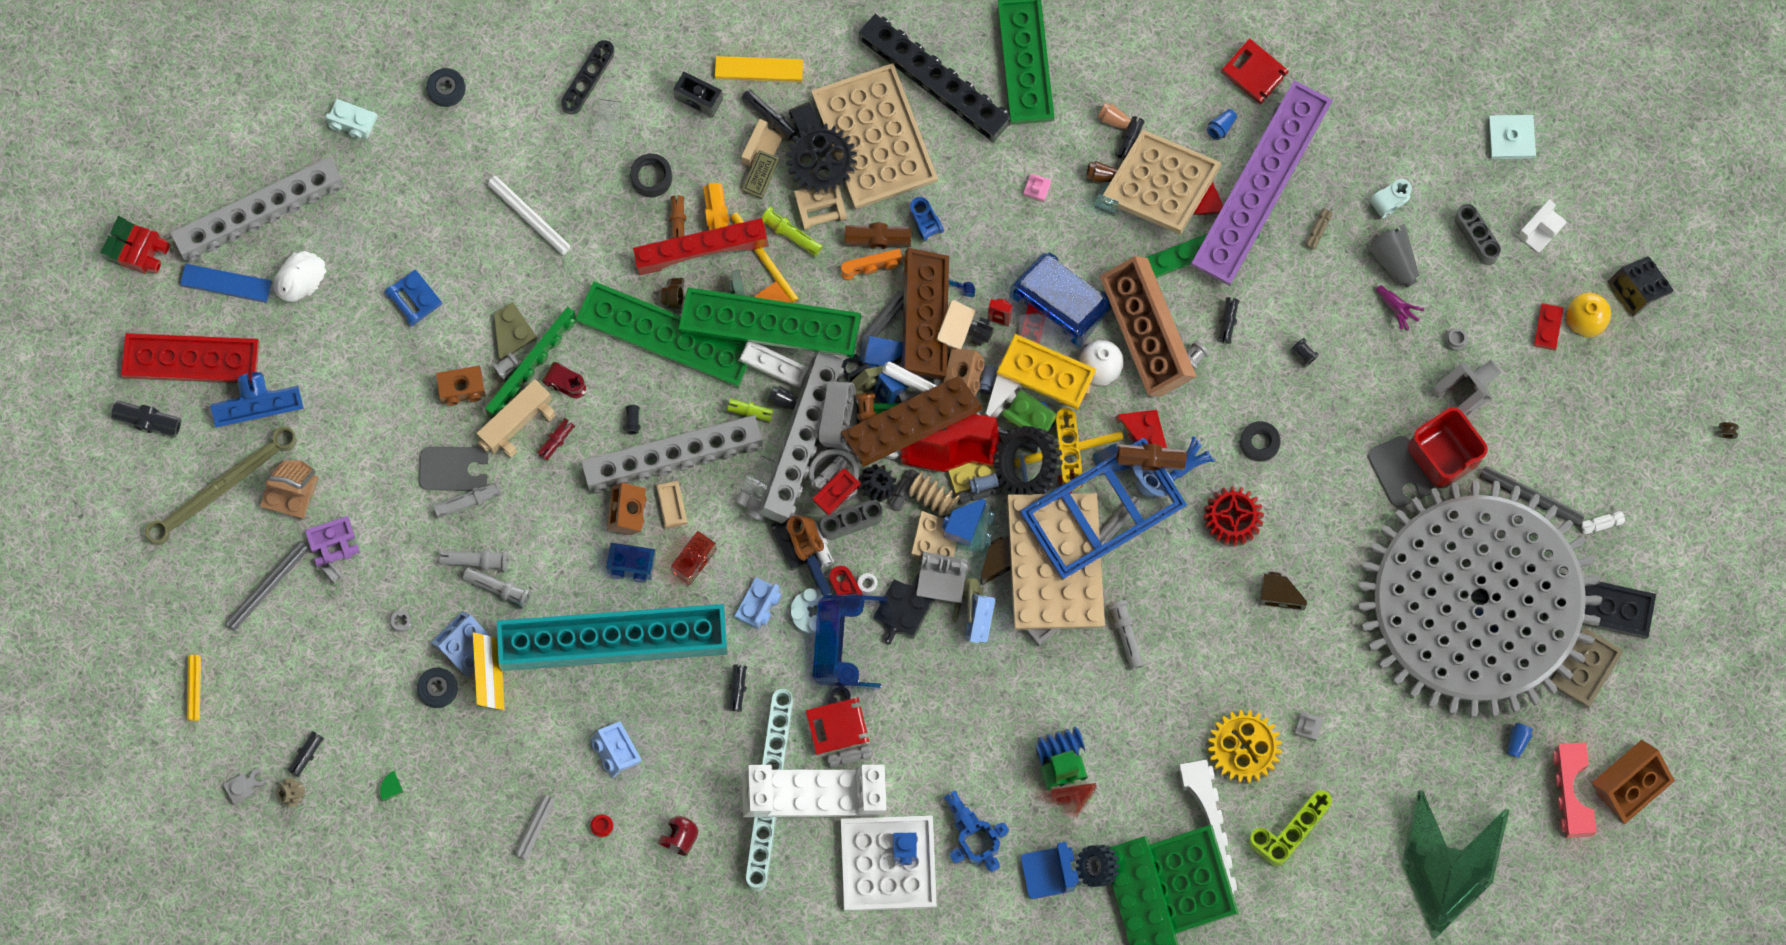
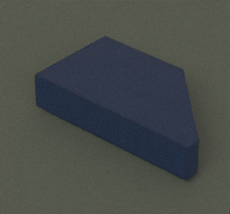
M815 555L807 558V566L822 596L831 594Z

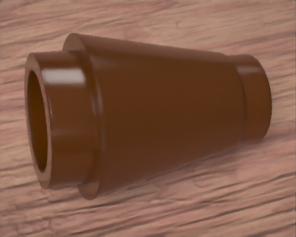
M1098 161L1089 162L1086 179L1091 180V182H1111L1118 169Z

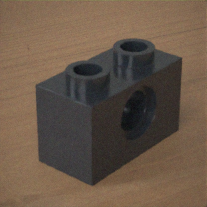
M684 71L673 89L674 99L712 118L723 101L721 89Z

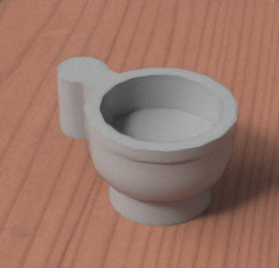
M741 491L736 502L747 507L745 514L761 521L763 516L758 514L762 501Z

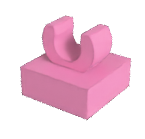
M1031 173L1024 196L1044 202L1052 180Z

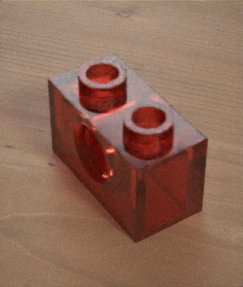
M697 531L671 565L672 573L691 585L717 551L716 543Z

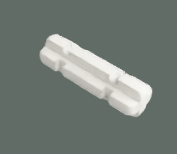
M1615 512L1612 516L1608 514L1594 518L1592 521H1583L1581 529L1583 534H1589L1593 530L1599 531L1613 527L1614 524L1616 526L1621 525L1625 522L1623 512Z

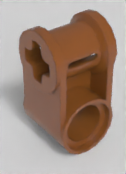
M795 515L790 517L787 522V530L797 556L801 560H807L809 555L814 552L823 551L824 543L818 533L814 520L804 516Z

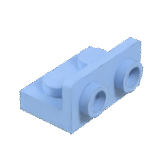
M756 577L735 614V618L757 629H760L762 624L766 625L771 616V613H769L772 605L776 606L782 596L779 593L780 586L777 584L773 586Z
M973 594V622H967L966 640L976 643L988 641L995 598Z
M621 722L598 730L591 738L592 747L600 756L603 767L611 778L616 777L620 771L638 765L642 761Z

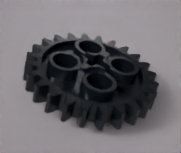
M816 123L815 130H812L808 125V132L804 133L802 130H799L801 137L793 136V141L796 144L788 145L789 149L793 151L786 152V157L791 158V160L786 161V165L793 166L788 172L789 174H795L793 177L794 182L801 180L799 183L800 188L807 185V192H810L812 188H815L817 195L820 189H823L825 194H828V188L836 192V185L843 188V180L851 181L848 173L855 174V170L851 167L857 165V161L852 159L857 157V152L851 151L855 148V144H848L851 140L850 136L843 138V129L836 133L835 125L831 130L828 129L827 123L824 124L823 129H820L818 123ZM817 140H823L826 144L822 148H817L814 146V143ZM831 144H834V147H832V148L827 152L828 147H829ZM834 153H841L843 158L839 161H834L831 156ZM825 155L826 161L821 160L818 163V156L822 158ZM803 157H810L812 159L809 165H803L800 161ZM817 165L815 171L812 174H809V171H811ZM821 170L830 172L826 178L819 177L818 173Z

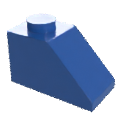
M863 335L858 361L868 364L870 368L878 367V365L884 366L887 362H892L902 355L903 342Z
M977 500L952 511L950 517L946 516L942 525V529L945 530L944 537L969 547L986 507V500Z

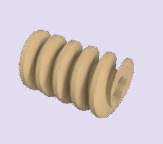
M922 471L913 482L909 496L914 497L917 495V502L924 500L925 507L932 505L931 511L936 512L939 510L938 515L940 517L948 515L957 504L960 496L958 495L952 499V490L945 494L946 486L943 485L938 489V481L936 480L930 484L931 476L928 475L923 479Z

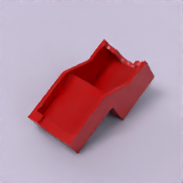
M973 414L948 426L946 430H940L901 449V462L903 465L946 472L971 462L993 466L995 461L994 453H998L999 449L996 447L1000 444L997 418Z

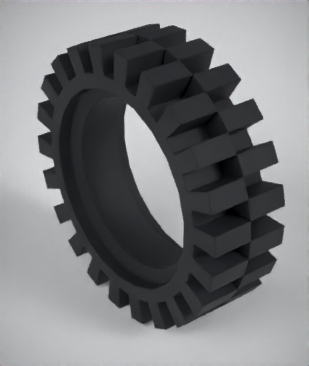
M1018 426L1014 428L1015 431L1009 430L1007 432L1009 437L1003 436L1001 438L1004 445L998 444L996 447L1001 450L1000 454L994 453V458L999 459V462L993 463L994 468L1000 469L995 472L996 476L1001 478L998 480L999 484L1004 485L1006 491H1011L1010 493L1015 495L1045 494L1044 490L1052 488L1050 483H1056L1058 480L1053 475H1060L1061 470L1056 469V466L1062 465L1063 460L1057 459V456L1062 455V451L1056 449L1060 446L1059 443L1053 441L1055 437L1049 434L1047 430L1041 428ZM1033 441L1041 450L1042 466L1035 478L1023 482L1015 473L1014 457L1022 444Z

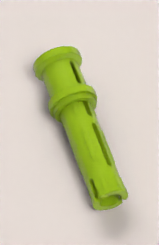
M772 207L765 211L761 218L764 224L775 230V234L784 235L814 257L822 250V244L794 227L790 223L789 218H783L774 212Z

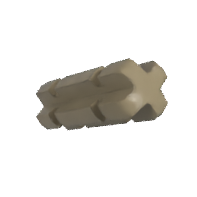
M1325 208L1321 210L1310 232V236L1306 240V247L1313 250L1316 249L1332 217L1330 210Z

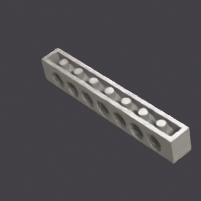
M328 157L171 232V235L184 261H195L201 257L202 253L208 250L210 252L216 251L221 247V244L227 241L234 242L248 231L255 232L261 228V225L267 222L274 223L278 221L281 215L288 212L295 213L304 204L316 203L321 199V196L327 193H337L344 186V183L332 158ZM316 180H324L319 186L313 185ZM297 189L304 190L302 194L294 195ZM276 199H284L279 205L273 204ZM256 209H264L262 213L254 214V211ZM244 218L240 224L234 223L235 219ZM218 227H223V228H224L221 233H218V234L214 233V230H215L216 228H218ZM197 237H204L202 242L194 243Z
M818 352L813 355L758 514L782 524L794 515L796 506L793 504L802 492L803 486H800L802 478H806L810 466H807L809 458L812 459L817 447L814 444L816 439H819L827 387L829 382L840 380L844 368L841 367L843 359L832 354ZM820 374L827 378V382L820 378ZM813 394H817L820 397V401H816ZM806 413L812 415L814 421H810L806 417ZM799 433L804 434L807 441L802 440ZM792 453L798 454L800 461L795 460ZM785 473H790L793 481L788 480ZM778 492L785 495L786 501L779 498Z
M753 415L581 462L589 492L600 493L606 491L607 487L619 483L629 484V481L635 479L645 481L654 474L659 473L660 476L672 473L673 469L681 468V470H687L694 467L696 463H712L718 457L732 458L737 455V452L746 450L747 453L757 451L762 446V438L756 417ZM735 435L744 437L741 442H734L732 440ZM715 440H718L722 443V445L718 448H713L710 446V444ZM697 446L700 448V451L692 454L689 452V449ZM670 452L679 454L676 459L671 460L667 458ZM648 458H655L657 460L654 465H647L645 463ZM628 463L635 465L632 471H626L623 468ZM606 469L614 471L609 477L603 476L602 472Z

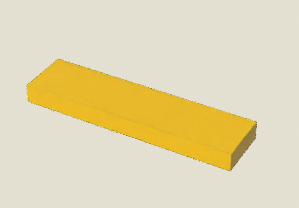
M716 56L715 79L802 82L803 59Z

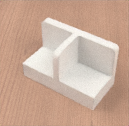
M1550 199L1527 223L1519 235V238L1537 253H1540L1566 224V221L1554 212L1556 204Z

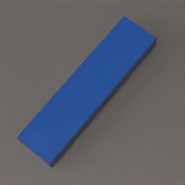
M185 264L180 285L182 287L267 303L272 281Z

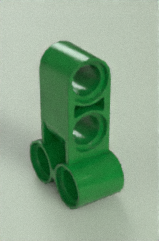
M1073 750L1050 757V763L1040 767L1046 790H1052V787L1059 785L1063 787L1066 784L1075 783L1074 781L1076 780L1084 781L1088 778L1082 756H1075Z

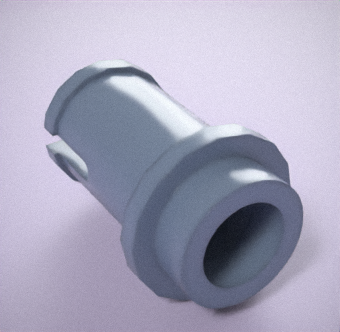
M989 364L984 366L978 390L980 393L988 395L993 391L997 367Z
M995 473L977 478L973 476V479H969L971 492H976V494L981 490L998 487Z

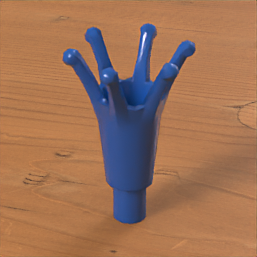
M1195 436L1191 438L1192 441L1186 451L1185 469H1172L1169 473L1173 481L1178 477L1181 478L1201 464L1215 461V458H1211L1212 456L1207 450L1195 456L1202 447Z

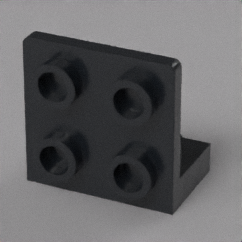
M1649 256L1622 267L1607 281L1632 317L1638 315L1651 302L1665 297L1674 291L1668 280Z

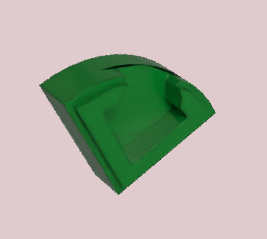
M395 771L389 773L381 784L380 795L383 802L404 793Z

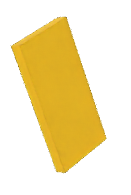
M1014 334L996 375L1078 410L1096 369Z

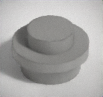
M1452 329L1446 335V344L1452 350H1462L1468 343V336L1461 329Z

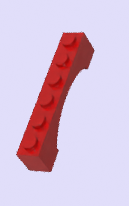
M760 218L634 247L633 252L639 274L645 275L662 271L666 267L689 259L728 251H751L768 247L769 243L763 219Z

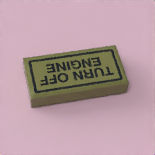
M759 150L742 191L763 199L780 159Z

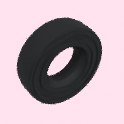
M1264 421L1249 424L1243 430L1240 438V446L1243 453L1249 459L1258 462L1273 458L1281 444L1278 430L1272 424ZM1254 435H1266L1269 439V445L1265 449L1255 448L1252 444Z

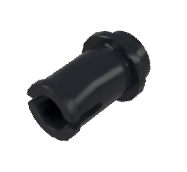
M628 405L625 407L626 421L623 429L626 434L635 435L641 429V425H639L640 407Z

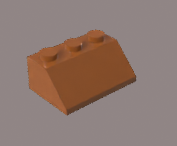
M1640 740L1595 779L1592 785L1601 800L1623 824H1626L1675 780L1659 750Z

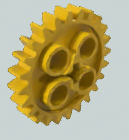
M1240 710L1236 717L1233 712H1230V719L1223 716V725L1216 722L1215 727L1218 731L1211 730L1210 732L1215 737L1208 739V743L1213 745V747L1208 748V753H1214L1210 758V762L1217 761L1218 763L1214 769L1222 768L1221 776L1227 773L1230 774L1229 781H1232L1234 777H1238V784H1240L1242 779L1246 778L1247 783L1250 784L1251 778L1254 777L1259 782L1260 774L1267 778V769L1273 772L1275 767L1272 763H1279V759L1275 755H1281L1282 750L1276 747L1281 746L1282 741L1275 739L1279 737L1280 733L1272 732L1275 724L1268 726V717L1263 721L1260 720L1261 713L1253 717L1251 710H1249L1247 716ZM1243 727H1250L1253 734L1246 736L1241 732V729ZM1232 731H1236L1239 739L1232 734ZM1232 740L1235 747L1227 749L1224 747L1223 741ZM1242 743L1250 745L1248 751L1245 748L1240 749ZM1263 745L1266 747L1267 752L1259 754L1256 752L1255 746ZM1251 755L1257 759L1258 763H1254ZM1245 758L1249 765L1241 767L1237 764L1236 760Z

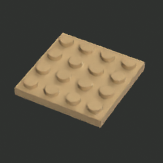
M1142 130L1104 192L1102 201L1181 235L1221 168V162Z

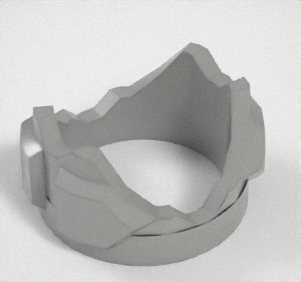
M843 449L821 451L811 462L809 471L811 485L815 480V470L839 456L843 457L847 464L853 468L854 477L859 480V469L854 457ZM814 489V496H816L819 492ZM857 489L842 504L848 503L857 494Z

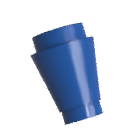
M1227 109L1208 123V134L1215 140L1225 138L1237 119V114L1232 109Z
M1515 723V726L1511 727L1507 754L1520 758L1533 736L1531 734L1533 729L1526 725Z

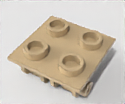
M921 511L911 554H913L912 558L921 560L923 552L954 557L957 542L944 537L945 530L942 529V525L945 519Z

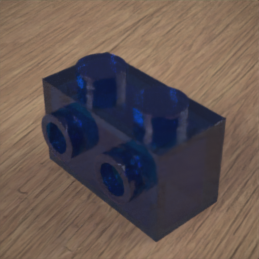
M610 543L606 566L607 574H611V577L615 579H624V576L632 577L634 581L645 583L646 580H652L656 551L651 548Z

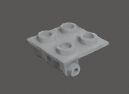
M923 552L916 596L961 603L968 559Z

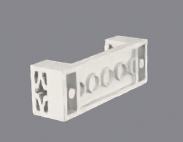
M748 765L742 771L743 817L880 816L886 811L885 766L861 765L856 770H772L771 765Z

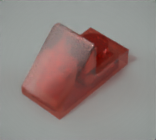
M1096 783L1052 789L1050 791L1051 803L1057 802V805H1067L1071 803L1070 800H1074L1078 817L1095 794L1097 785Z

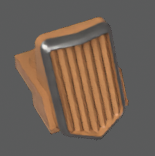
M301 460L281 461L278 465H275L266 478V488L260 507L305 519L310 499L314 495L319 478L315 476V470Z

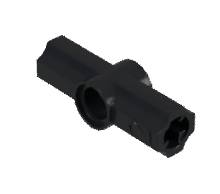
M117 400L112 408V420L132 425L140 431L142 429L148 430L147 433L157 432L176 438L181 427V418L161 413L151 406L140 405L139 407Z

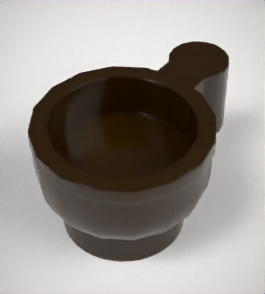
M671 278L670 286L662 288V305H668L670 308H682L684 278Z

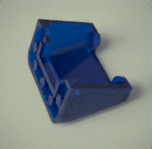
M1050 252L1048 254L1042 253L1014 281L1010 287L1009 297L1017 303L1024 299L1026 306L1032 305L1063 328L1065 335L1069 332V335L1073 337L1071 342L1080 348L1109 313L1112 306L1105 292L1097 291L1058 262L1059 260L1054 254Z

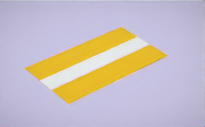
M473 633L477 705L505 710L503 671L499 667L498 640L496 637Z

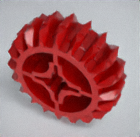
M1234 486L1230 487L1229 492L1225 488L1221 489V494L1214 492V499L1209 498L1207 501L1209 505L1204 507L1206 514L1203 515V520L1208 521L1205 523V528H1212L1209 532L1210 536L1218 534L1216 537L1217 542L1224 538L1225 546L1228 545L1229 540H1233L1232 545L1234 547L1237 546L1238 540H1240L1242 545H1245L1246 538L1252 541L1254 539L1253 534L1258 535L1260 532L1258 527L1263 526V521L1260 519L1264 518V513L1259 512L1262 509V504H1256L1258 501L1257 497L1250 499L1251 491L1243 494L1242 487L1239 488L1238 492H1235ZM1229 501L1228 509L1221 510V513H1215L1219 505ZM1237 501L1246 505L1250 512L1239 508ZM1232 508L1235 513V516H1237L1235 524L1234 520L1232 519V516H1230ZM1252 519L1251 524L1247 528L1238 531L1239 523ZM1217 520L1228 524L1230 531L1221 527Z

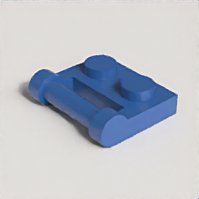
M416 269L384 291L387 298H391L405 315L406 321L411 327L443 304ZM403 289L420 311L413 313L398 292Z

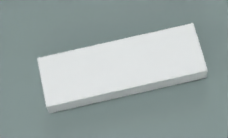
M752 342L746 343L738 360L798 389L801 387L808 371V367Z

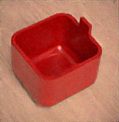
M1452 407L1446 409L1415 431L1408 443V452L1435 487L1443 489L1477 468L1486 456L1488 447L1460 409Z

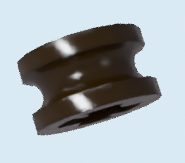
M1731 422L1719 423L1718 428L1721 430L1718 431V437L1727 439L1738 438L1736 431L1739 429V425Z

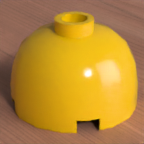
M1592 292L1576 296L1568 305L1566 312L1567 324L1571 330L1587 338L1596 337L1603 333L1611 319V309L1606 299Z

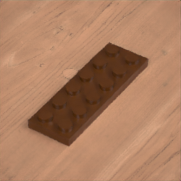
M907 248L905 251L902 368L915 375L943 380L947 376V345L937 341L936 338L948 309L949 256Z
M959 375L846 429L841 434L843 440L862 467H865L981 411L982 407Z

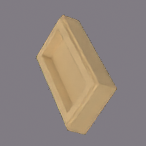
M679 481L656 485L665 528L688 524Z

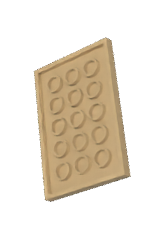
M894 63L811 91L823 126L827 123L828 129L831 130L835 125L836 133L843 129V138L850 136L851 140L848 144H855V148L851 150L857 152V157L852 158L857 161V165L851 166L855 170V174L848 173L851 179L850 182L844 180L855 210L938 182V177ZM834 153L837 161L843 158L841 153Z
M1097 493L1071 494L1100 540ZM1047 494L1008 495L1007 513L1014 630L1104 628L1101 558L1066 579L1061 580L1019 512ZM1062 497L1033 514L1066 567L1094 551V548Z

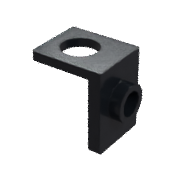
M854 354L853 358L849 357L843 360L841 366L844 368L843 375L848 382H852L862 371L870 368L868 364L863 365L861 361H858L859 357L857 354ZM849 362H855L859 366L858 369L851 373L846 371V365Z

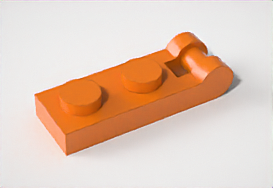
M895 249L846 261L841 266V276L844 280H851L856 274L864 273L865 275H870L877 272V269L886 267V269L890 270L897 268L902 263L900 249Z

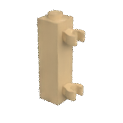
M534 379L477 432L479 439L477 443L485 452L490 450L493 454L501 448L512 458L517 451L516 447L509 440L535 415L541 412L549 422L556 417L555 411L547 405L552 401L551 394Z

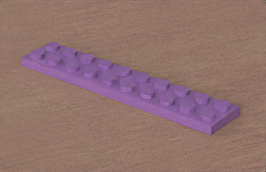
M1295 80L1293 81L1192 261V267L1228 286L1231 285L1331 106L1332 99Z

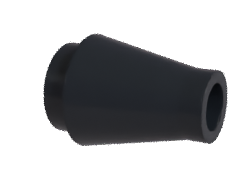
M773 386L767 402L771 403L773 407L794 410L798 397L781 386Z

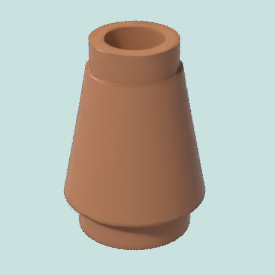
M1106 102L1097 118L1101 119L1102 123L1123 130L1127 128L1131 120L1115 105Z

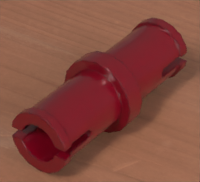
M563 418L554 432L548 434L549 438L536 452L541 457L548 450L543 456L544 460L548 461L557 448L563 446L564 439L575 428V425L571 422L564 429L569 422L568 419Z

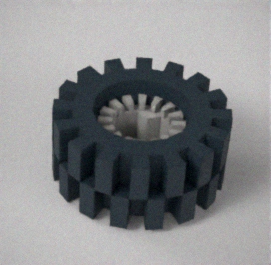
M1103 844L1084 847L1082 849L1083 852H1079L1078 856L1081 859H1076V864H1079V867H1076V871L1081 872L1078 875L1079 879H1083L1082 882L1088 884L1089 887L1110 885L1111 882L1116 880L1114 876L1119 875V872L1116 871V868H1120V864H1116L1119 858L1118 856H1113L1116 852L1110 850V846ZM1097 861H1099V866H1100V870H1099V871L1097 870V869H1098V865H1096V862H1097Z

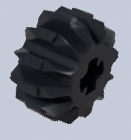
M877 463L865 468L863 474L859 476L861 484L858 487L865 491L863 496L868 495L870 501L876 499L879 503L889 499L897 488L894 485L897 478L891 477L893 470L887 472L885 465L879 468Z

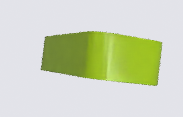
M1325 790L1316 791L1278 837H1275L1265 828L1259 827L1253 830L1249 838V845L1252 850L1271 865L1282 866L1327 813L1332 804L1331 795ZM1324 799V805H1320L1315 812L1313 808L1316 806L1317 801ZM1301 816H1310L1312 823L1309 825L1302 823ZM1293 832L1298 836V840L1291 842L1287 839L1286 834ZM1261 835L1265 838L1266 843L1258 845L1254 841V837ZM1280 850L1284 857L1282 859H1275L1272 856V851Z

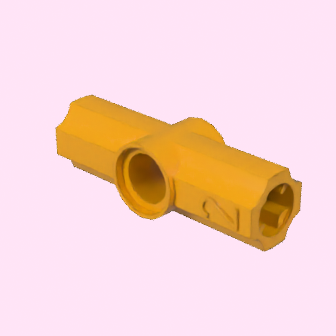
M709 183L703 186L707 227L712 230L728 226L729 217L727 206H725L722 184Z

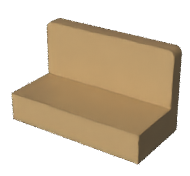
M759 119L741 156L742 164L752 167L759 150L775 156L783 135L768 129L767 122Z
M954 300L949 303L936 338L937 341L948 346L947 352L950 353L951 349H962L976 311Z

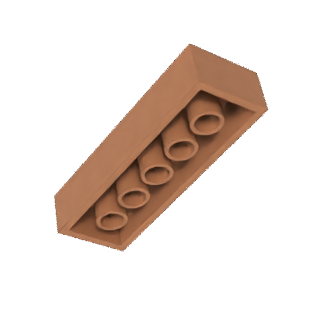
M1134 256L1099 276L1147 394L1161 397L1196 378L1197 376L1148 258Z

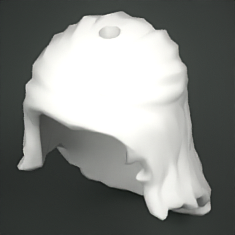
M306 251L293 253L274 277L273 289L276 295L282 300L289 302L298 301L306 295L310 296L315 290L319 289L318 285L323 280L324 274L327 273L324 268L325 262L320 257H317L316 254Z

